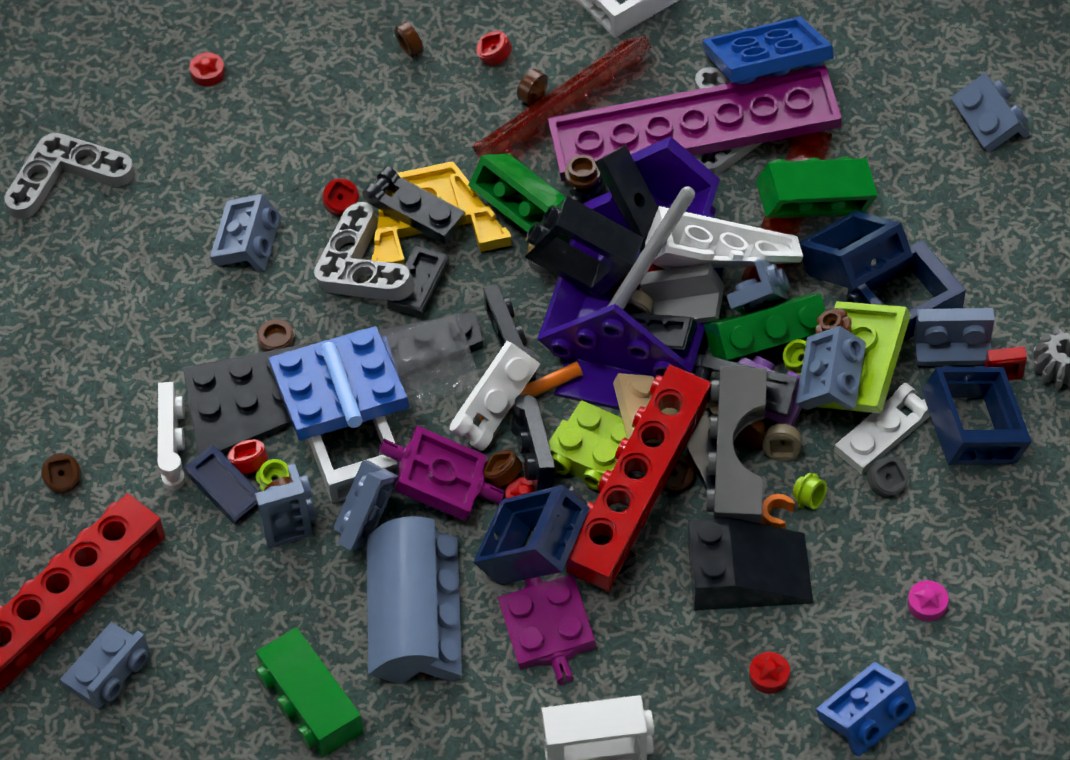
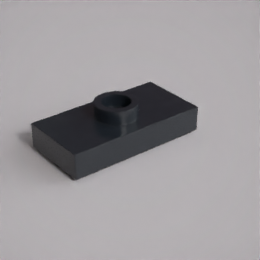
M415 245L405 265L414 279V290L405 299L399 301L387 300L388 309L422 318L450 263L449 255Z
M626 312L677 355L688 356L697 327L694 317Z

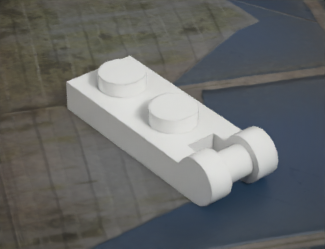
M506 341L454 417L450 425V431L459 437L466 436L470 439V444L479 451L487 448L492 441L493 433L514 404L516 397L520 395L538 369L540 363L513 343ZM477 413L484 417L479 426L473 423V418Z
M173 382L158 383V466L163 485L168 490H178L185 484L181 459L178 455V451L185 450L183 428H178V419L185 418V406L183 396L177 397Z
M903 383L895 391L894 395L885 402L882 414L872 413L835 444L834 452L860 474H864L872 464L885 456L930 417L925 399H920L915 394L916 390L908 383ZM904 406L912 411L908 416L900 411Z

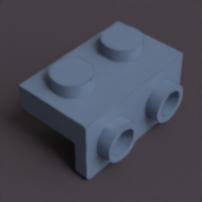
M983 73L952 96L951 99L982 146L990 152L1017 132L1024 139L1031 134L1024 125L1029 121L1027 116L1017 104L1011 106L1007 99L1012 95L1000 79L994 82L986 73Z

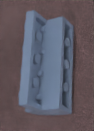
M401 517L385 522L366 536L368 675L397 684L405 683L419 672L444 680L455 681L462 676L458 539L436 531L435 520L426 517Z

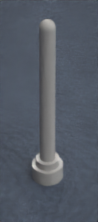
M686 186L681 189L608 306L616 304L621 309H624L694 199L695 191L693 188Z

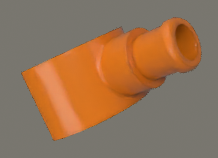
M774 494L767 497L762 504L761 524L786 529L785 521L772 517L768 512L773 508H783L786 511L794 512L795 502L784 494Z

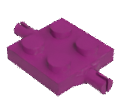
M416 426L406 447H402L384 438L379 448L378 454L399 462V476L394 491L459 519L466 520L471 512L473 502L478 496L496 503V505H499L503 498L504 489L484 482L483 468L487 455L420 426Z
M573 574L543 582L540 577L525 580L526 587L522 590L497 597L519 669L522 670L538 665H552L558 685L565 684L562 670L564 671L567 683H571L574 677L567 660H570L578 653L597 648Z

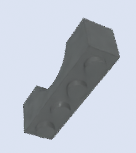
M720 366L719 380H712L711 403H718V416H710L709 439H717L716 452H709L708 475L715 476V489L707 488L706 512H714V518L729 517L761 524L763 477L754 474L742 465L736 456L733 444L738 434L745 427L764 419L767 368Z

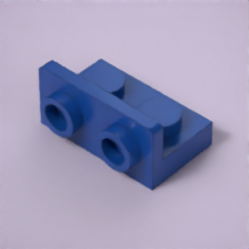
M873 662L816 708L819 720L847 738L851 752L857 756H861L916 710L907 680L876 662Z

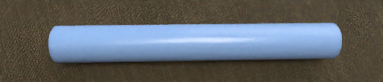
M326 342L322 345L321 350L347 424L351 428L359 427L363 420L337 347L333 342Z

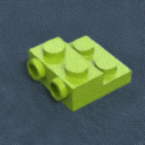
M581 400L568 421L562 420L548 441L555 465V472L561 475L569 473L582 479L588 487L598 490V485L604 472L607 469L612 471L617 462L615 454L620 442L624 437L627 438L622 418Z

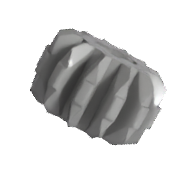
M1057 326L1053 334L1044 333L1040 338V342L1034 347L1033 368L1035 374H1042L1043 385L1053 380L1058 391L1063 384H1067L1070 388V330L1068 333H1064Z

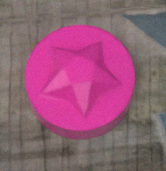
M929 580L920 581L912 586L909 591L908 609L919 620L927 622L936 621L947 610L948 593L937 582Z

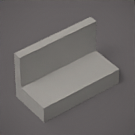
M710 263L647 272L640 282V286L645 293L654 301L651 314L694 317L697 324L719 320L724 283Z

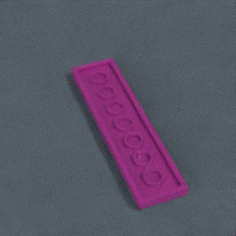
M821 65L814 68L789 71V73L781 76L769 75L758 77L755 81L747 84L727 83L548 118V123L562 182L566 181L565 169L569 161L578 155H588L597 161L624 145L627 146L630 154L671 136L689 153L696 156L841 128L842 118L826 65Z

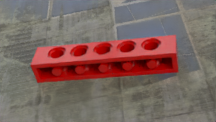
M670 364L663 376L657 375L649 391L651 399L647 407L640 406L636 412L632 427L635 429L629 439L624 437L620 442L615 454L617 462L613 470L607 469L599 482L598 491L600 494L595 503L589 502L587 504L590 509L566 562V573L573 574V576L608 592L711 400L710 381ZM665 408H674L679 412L674 415H666L661 411ZM656 439L662 442V444L657 447H649L644 442ZM632 471H640L645 476L641 479H631L627 474ZM615 503H623L628 506L622 512H615L609 507ZM604 535L609 537L611 541L604 545H598L592 542V539L596 536Z
M127 493L118 502L110 504L103 516L91 527L83 529L76 537V540L64 552L56 554L40 574L34 579L25 582L18 594L5 606H0V643L9 642L5 646L0 647V691L165 538L160 517ZM122 537L117 541H111L114 538ZM88 563H94L93 565H91V566H89V567H83L84 565H86V564H88ZM60 589H66L65 591H63V592H61V593H55L56 591H58V590H60ZM38 615L32 620H26L30 616Z

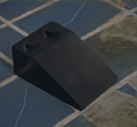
M729 517L688 520V552L694 611L813 604L805 533Z

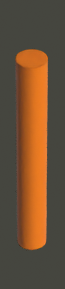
M576 361L528 383L520 395L528 394L536 397L583 375L582 370ZM477 413L478 418L482 422L484 417Z

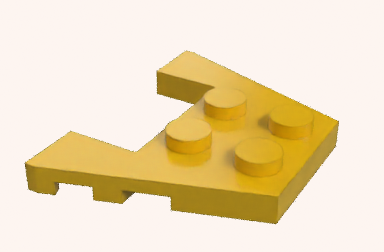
M453 161L398 173L401 178L465 211L466 221L463 225L472 224L480 252L512 245L510 232L506 227L503 228L496 220V214L489 206H485L477 196V193L468 186V179ZM388 190L385 194L392 197L395 193ZM378 210L379 218L374 238L375 247L371 260L405 265L399 238L421 234L422 232Z

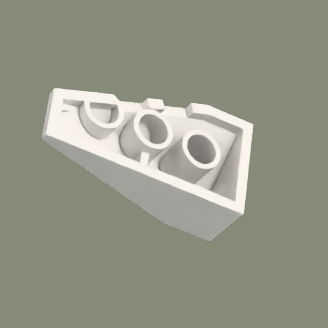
M658 207L645 245L652 237L669 208ZM685 212L653 264L664 269L710 263L713 268L754 266V261L760 258L772 264L799 263L802 261L803 254L797 236Z

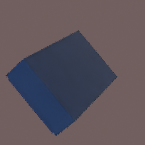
M214 444L184 467V473L233 524H237L258 507L255 493L259 491Z

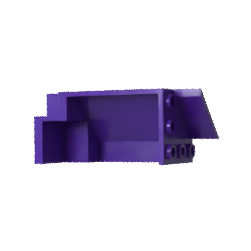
M670 136L631 154L658 207L670 208L681 189L689 186L694 189L695 197L685 212L715 218L716 208L712 206L720 179ZM610 191L584 203L590 209L629 229ZM573 239L571 240L570 245L600 261L604 257ZM639 250L637 259H638V257H639L640 254H641V250ZM714 268L721 278L723 268ZM559 277L537 340L547 347L553 355L560 359H565L563 367L577 361L583 375L556 387L554 396L576 401L583 400L590 404L620 410L613 385L617 374L646 375L655 378L657 375L663 376L669 364L692 373L705 330L704 324L706 323L697 324L688 356H680L618 305L608 306L615 295L613 287L601 298H598Z

